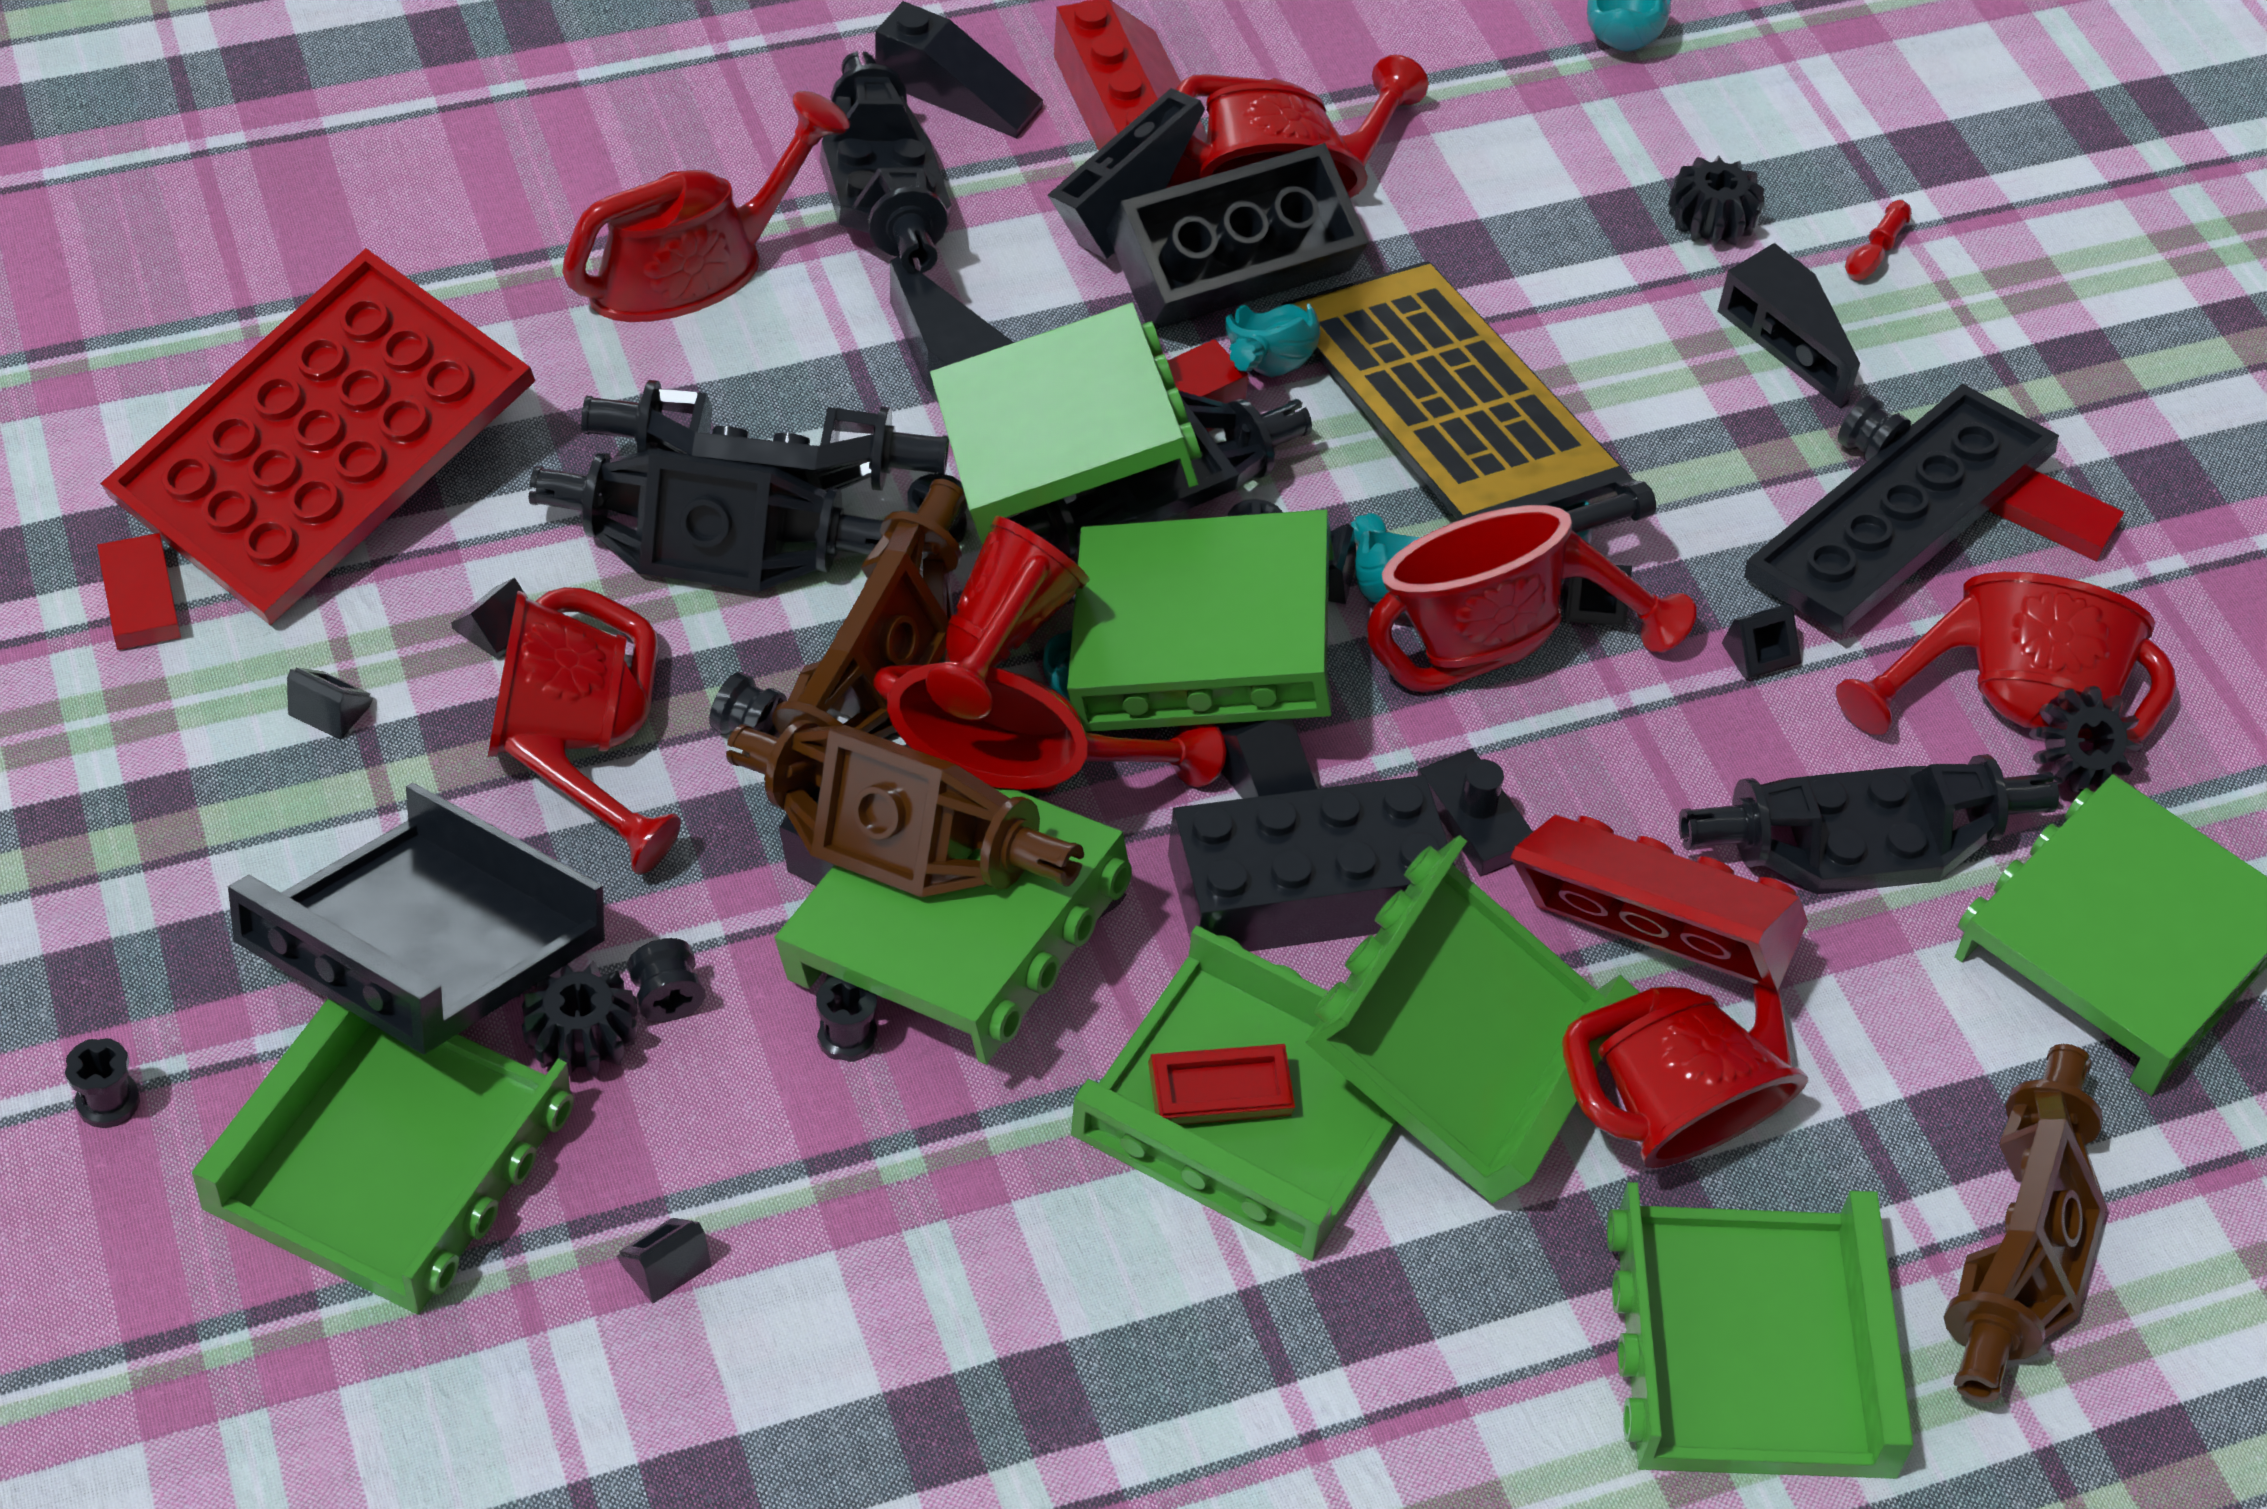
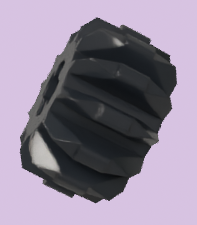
M1719 155L1713 162L1697 157L1692 166H1681L1679 174L1675 177L1668 200V205L1670 206L1669 214L1675 219L1676 230L1691 232L1692 242L1704 238L1708 239L1713 247L1716 246L1719 240L1736 245L1741 236H1751L1753 229L1758 224L1765 201L1763 196L1764 188L1757 183V172L1742 171L1741 161L1729 164L1723 162Z
M2097 686L2085 687L2081 695L2074 691V689L2063 690L2059 692V706L2050 703L2042 705L2039 709L2041 717L2049 726L2032 728L2029 735L2035 740L2045 741L2046 749L2034 754L2032 760L2036 764L2054 762L2050 769V772L2055 776L2053 782L2061 784L2069 779L2071 791L2074 793H2081L2085 788L2089 789L2091 784L2098 789L2113 773L2124 776L2129 775L2134 770L2129 760L2123 754L2139 752L2143 747L2140 741L2127 739L2126 730L2135 728L2140 719L2135 715L2119 718L2118 715L2123 707L2124 699L2115 695L2103 701L2101 689ZM2088 728L2093 736L2086 740L2094 742L2093 748L2089 751H2082L2079 743L2084 742L2085 739L2078 738V732L2080 729Z
M594 960L583 972H574L566 964L560 970L559 978L548 976L536 984L537 992L525 994V1000L522 1004L524 1023L521 1025L523 1039L528 1044L529 1049H535L536 1060L540 1062L542 1068L554 1065L557 1059L567 1062L569 1076L577 1067H586L596 1078L602 1060L621 1065L622 1057L625 1055L624 1047L635 1045V1039L638 1035L637 1020L635 1019V1016L638 1015L637 1000L633 996L632 990H625L624 980L620 978L618 971L601 976L600 969Z

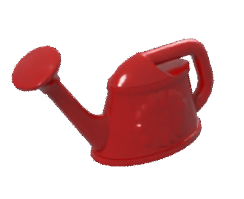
M1388 55L1381 58L1373 67L1372 72L1373 84L1379 92V98L1362 125L1355 132L1348 135H1340L1328 118L1322 100L1301 86L1278 78L1267 80L1211 74L1192 75L1182 80L1175 90L1194 98L1208 97L1206 101V110L1209 114L1207 141L1205 142L1193 134L1183 155L1201 165V179L1325 143L1351 199L1359 194L1367 184L1368 175L1365 166L1398 106H1411L1420 102L1428 92V77L1422 66L1412 58L1403 55Z
M810 91L796 92L792 100L793 107L798 115V124L795 129L796 134L758 193L740 207H736L733 201L731 183L704 170L670 172L657 180L606 196L594 202L581 214L564 255L562 273L567 286L578 295L589 297L591 308L599 315L611 320L624 322H653L676 318L702 310L736 293L756 273L760 259L754 244L762 235L812 147L817 145L826 135L842 134L848 131L850 122L847 116L835 103L822 95ZM607 223L609 232L598 275H589L586 272L588 258L597 234Z
M1525 505L1489 511L1453 522L1426 534L1397 552L1385 565L1382 572L1383 583L1389 592L1375 605L1367 623V641L1374 656L1398 683L1408 690L1426 693L1447 688L1512 663L1517 664L1538 650L1548 640L1553 630L1562 620L1559 602L1562 580L1566 578L1580 577L1588 579L1637 612L1638 617L1643 621L1641 624V640L1644 647L1652 652H1666L1674 649L1684 641L1695 623L1697 607L1694 599L1685 593H1673L1662 598L1655 594H1650L1572 531L1570 514L1563 509L1548 505ZM1403 612L1407 615L1426 647L1429 662L1434 665L1433 667L1421 668L1416 666L1394 641L1392 627L1395 620Z
M995 516L990 526L992 531L988 533L958 601L957 614H953L948 622L945 662L960 663L958 665H938L929 671L925 680L927 691L936 704L955 717L969 721L981 720L988 716L992 710V694L985 684V679L989 672L988 667H996L1001 662H1006L1012 655L1010 652L1012 649L1017 650L1076 594L1077 588L1082 589L1090 581L1084 570L1055 546L1022 525L1002 516Z
M2002 571L1971 577L1963 585V599L1881 676L1878 675L1873 680L1867 682L1858 679H1844L1837 685L1835 694L1843 713L1854 725L1869 734L1883 735L1891 729L1893 716L1890 705L1896 698L1898 691L1947 651L1957 647H1972L1976 650L1979 675L1977 677L1979 691L1985 695L1993 708L2005 718L2024 728L2032 729L2049 726L2041 717L2039 709L2042 705L2050 703L2059 706L2058 696L2059 692L2063 690L2074 689V691L2081 695L2085 687L2097 686L2101 689L2103 701L2110 696L2118 695L2121 697L2136 661H2138L2148 671L2151 678V687L2133 714L2140 719L2138 725L2135 728L2126 730L2127 739H2136L2142 742L2153 732L2170 706L2177 684L2175 669L2167 654L2149 640L2152 637L2156 622L2151 613L2140 604L2108 589L2074 579L2031 572ZM2088 728L2079 730L2078 738H2084L2085 742L2094 743L2093 741L2086 740L2093 736Z
M559 588L546 592L536 601L526 598V593L518 591L487 757H497L498 753H509L516 760L617 830L618 835L626 841L630 848L632 871L637 875L645 874L655 868L671 850L680 832L681 819L676 813L652 818L645 817L638 812H631L574 767L567 758L565 750L598 748V751H608L610 748L627 742L640 730L651 713L650 708L659 652L657 633L650 622L637 612L600 593L585 588ZM579 612L588 615L631 638L634 648L630 670L624 660L627 637L619 634L615 637L563 613Z
M960 662L889 666L877 671L874 678L875 690L887 700V712L892 725L907 745L914 750L954 763L992 787L1019 790L1050 787L1067 781L1080 771L1084 762L1170 763L1178 778L1185 784L1203 787L1211 784L1218 778L1225 765V740L1219 727L1215 724L1180 726L1174 737L1170 740L1114 738L1088 733L1083 728L1077 710L1057 691L1037 680L996 667H988L989 672L985 679V684L992 694V710L985 718L970 721L955 717L944 711L933 701L925 683L929 671L938 665H958Z
M1753 983L1755 1023L1749 1032L1720 1009L1719 1003L1712 995L1701 994L1688 988L1676 986L1651 987L1648 990L1580 1016L1568 1025L1562 1039V1049L1572 1089L1582 1112L1597 1128L1613 1137L1639 1141L1642 1147L1640 1152L1641 1158L1646 1167L1653 1169L1667 1167L1701 1155L1765 1121L1791 1102L1808 1083V1076L1801 1069L1792 1067L1780 987L1778 991ZM1613 1032L1616 1033L1604 1041L1597 1052L1602 1061L1607 1063L1627 1112L1616 1107L1605 1096L1600 1086L1590 1052V1042Z

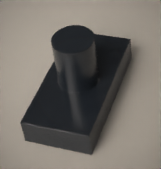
M1471 748L1418 769L1417 776L1426 775L1441 822L1453 838L1461 835L1467 841L1462 851L1480 877L1513 864L1510 857L1515 846L1533 831L1502 789L1504 780L1502 768L1493 761L1480 759L1474 749Z

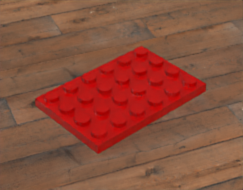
M365 248L100 484L109 498L153 533H160L163 541L271 626L536 380L529 365Z

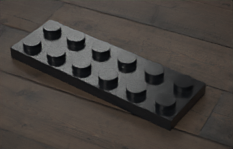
M1961 384L1747 559L1744 578L1842 635L2055 454L2059 435L1976 390Z

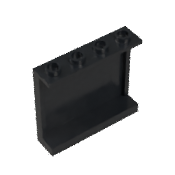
M412 782L406 786L408 820L283 892L275 890L249 874L229 885L228 893L233 940L235 943L425 1055L605 941L603 885Z

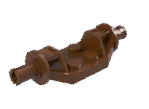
M936 479L932 481L929 492L916 514L907 511H896L884 518L880 528L882 538L861 566V570L867 577L864 588L844 623L838 629L828 651L821 661L803 667L788 701L778 704L773 712L772 722L780 735L788 726L798 720H809L820 727L847 725L880 738L897 732L887 712V700L874 688V678L877 671L889 666L939 663L946 650L948 622L954 614L949 573L957 568L962 557L960 546L949 533V530L960 510L967 503L966 497L963 495L964 491L958 485L948 480ZM920 569L923 570V578L920 575ZM831 708L852 718L842 724L827 713V711Z
M809 720L796 721L788 726L779 738L758 731L747 724H741L734 729L728 739V746L743 751L742 753L733 750L726 751L727 761L734 766H742L765 775V791L768 801L775 807L785 810L811 856L919 897L986 884L998 890L1007 889L1019 879L1025 870L1056 881L1059 885L1066 887L1074 883L1082 869V863L1071 861L1069 858H1084L1083 847L1080 844L1069 843L1039 832L1040 816L1038 807L1031 799L1025 797H1012L1010 799L954 763L847 725L820 727ZM816 785L821 787L818 804L810 797ZM976 848L981 849L980 860H967Z
M2057 1044L2051 1047L2047 1054V1064L2043 1078L2024 1081L2014 1087L2007 1098L2005 1107L2008 1121L1999 1146L2015 1179L2021 1181L2016 1202L2010 1203L2005 1216L2006 1235L2002 1243L1966 1256L1958 1296L1950 1300L1945 1310L1944 1322L1946 1329L1956 1341L1965 1346L1959 1371L1954 1378V1386H1957L1956 1390L1958 1393L1976 1402L1988 1403L1998 1400L2008 1360L2026 1359L2037 1354L2046 1337L2074 1321L2079 1316L2107 1205L2086 1148V1144L2096 1140L2103 1125L2102 1110L2092 1097L2083 1092L2092 1060H2088L2089 1054L2085 1050L2072 1044Z

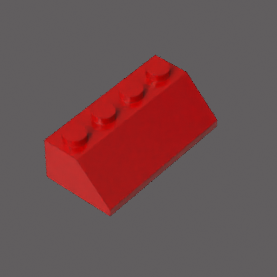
M1086 0L1080 3L1056 7L1054 58L1099 151L1170 88L1176 89L1181 81L1155 30L1112 0ZM1199 121L1193 134L1206 142L1207 133L1201 121ZM1182 155L1166 188L1200 179L1201 165Z
M1556 814L1516 845L1510 857L1536 907L1778 991L1808 923L1800 897L1796 896L1797 893L1793 888L1781 881L1761 877L1758 882L1734 875L1735 872L1732 868L1710 857L1700 856L1696 862L1675 855L1668 845L1647 836H1638L1637 840L1633 841L1615 835L1613 829L1608 825L1588 816H1579L1577 821Z

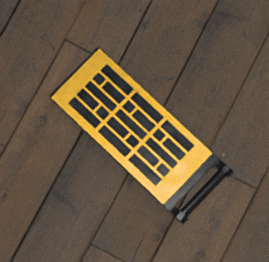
M1427 261L1281 304V306L1293 304L1306 311L1307 303L1311 304L1320 324V337L1314 355L1458 521L1489 511L1525 505H1548L1565 508L1612 492H1616L1617 495L1566 511L1571 517L1572 531L1578 534L1628 517L1633 521H1638L1655 514V495L1647 483L1634 480L1432 263Z

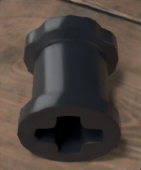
M829 978L820 986L816 994V1010L821 1018L820 1028L817 1032V1042L822 1052L831 1059L847 1062L863 1059L873 1051L874 1041L877 1037V1025L873 1018L877 1011V995L839 978Z
M111 1038L88 1039L76 1045L66 1057L67 1067L65 1076L73 1090L77 1091L74 1099L77 1113L85 1123L98 1128L119 1126L129 1120L138 1109L140 1095L136 1082L128 1075L129 1056L121 1043Z

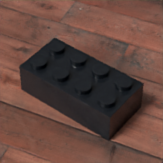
M1325 143L1121 201L1106 230L1145 323L1152 321L1155 330L1348 272L1369 244Z
M1426 775L1174 807L1172 811L1168 858L1190 940L1191 932L1197 925L1217 936H1227L1238 942L1243 949L1251 952L1377 934L1381 926L1375 921V918L1381 908L1395 893L1400 890L1405 892L1411 883L1404 876L1411 863L1428 846H1432L1436 851H1439L1448 842Z

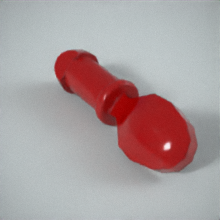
M1896 200L1889 204L1885 209L1884 217L1869 234L1870 243L1857 247L1848 255L1845 269L1852 280L1860 281L1874 273L1883 261L1885 251L1891 250L1894 247L1896 237L1905 223H1909L1911 220L1912 209L1907 202Z

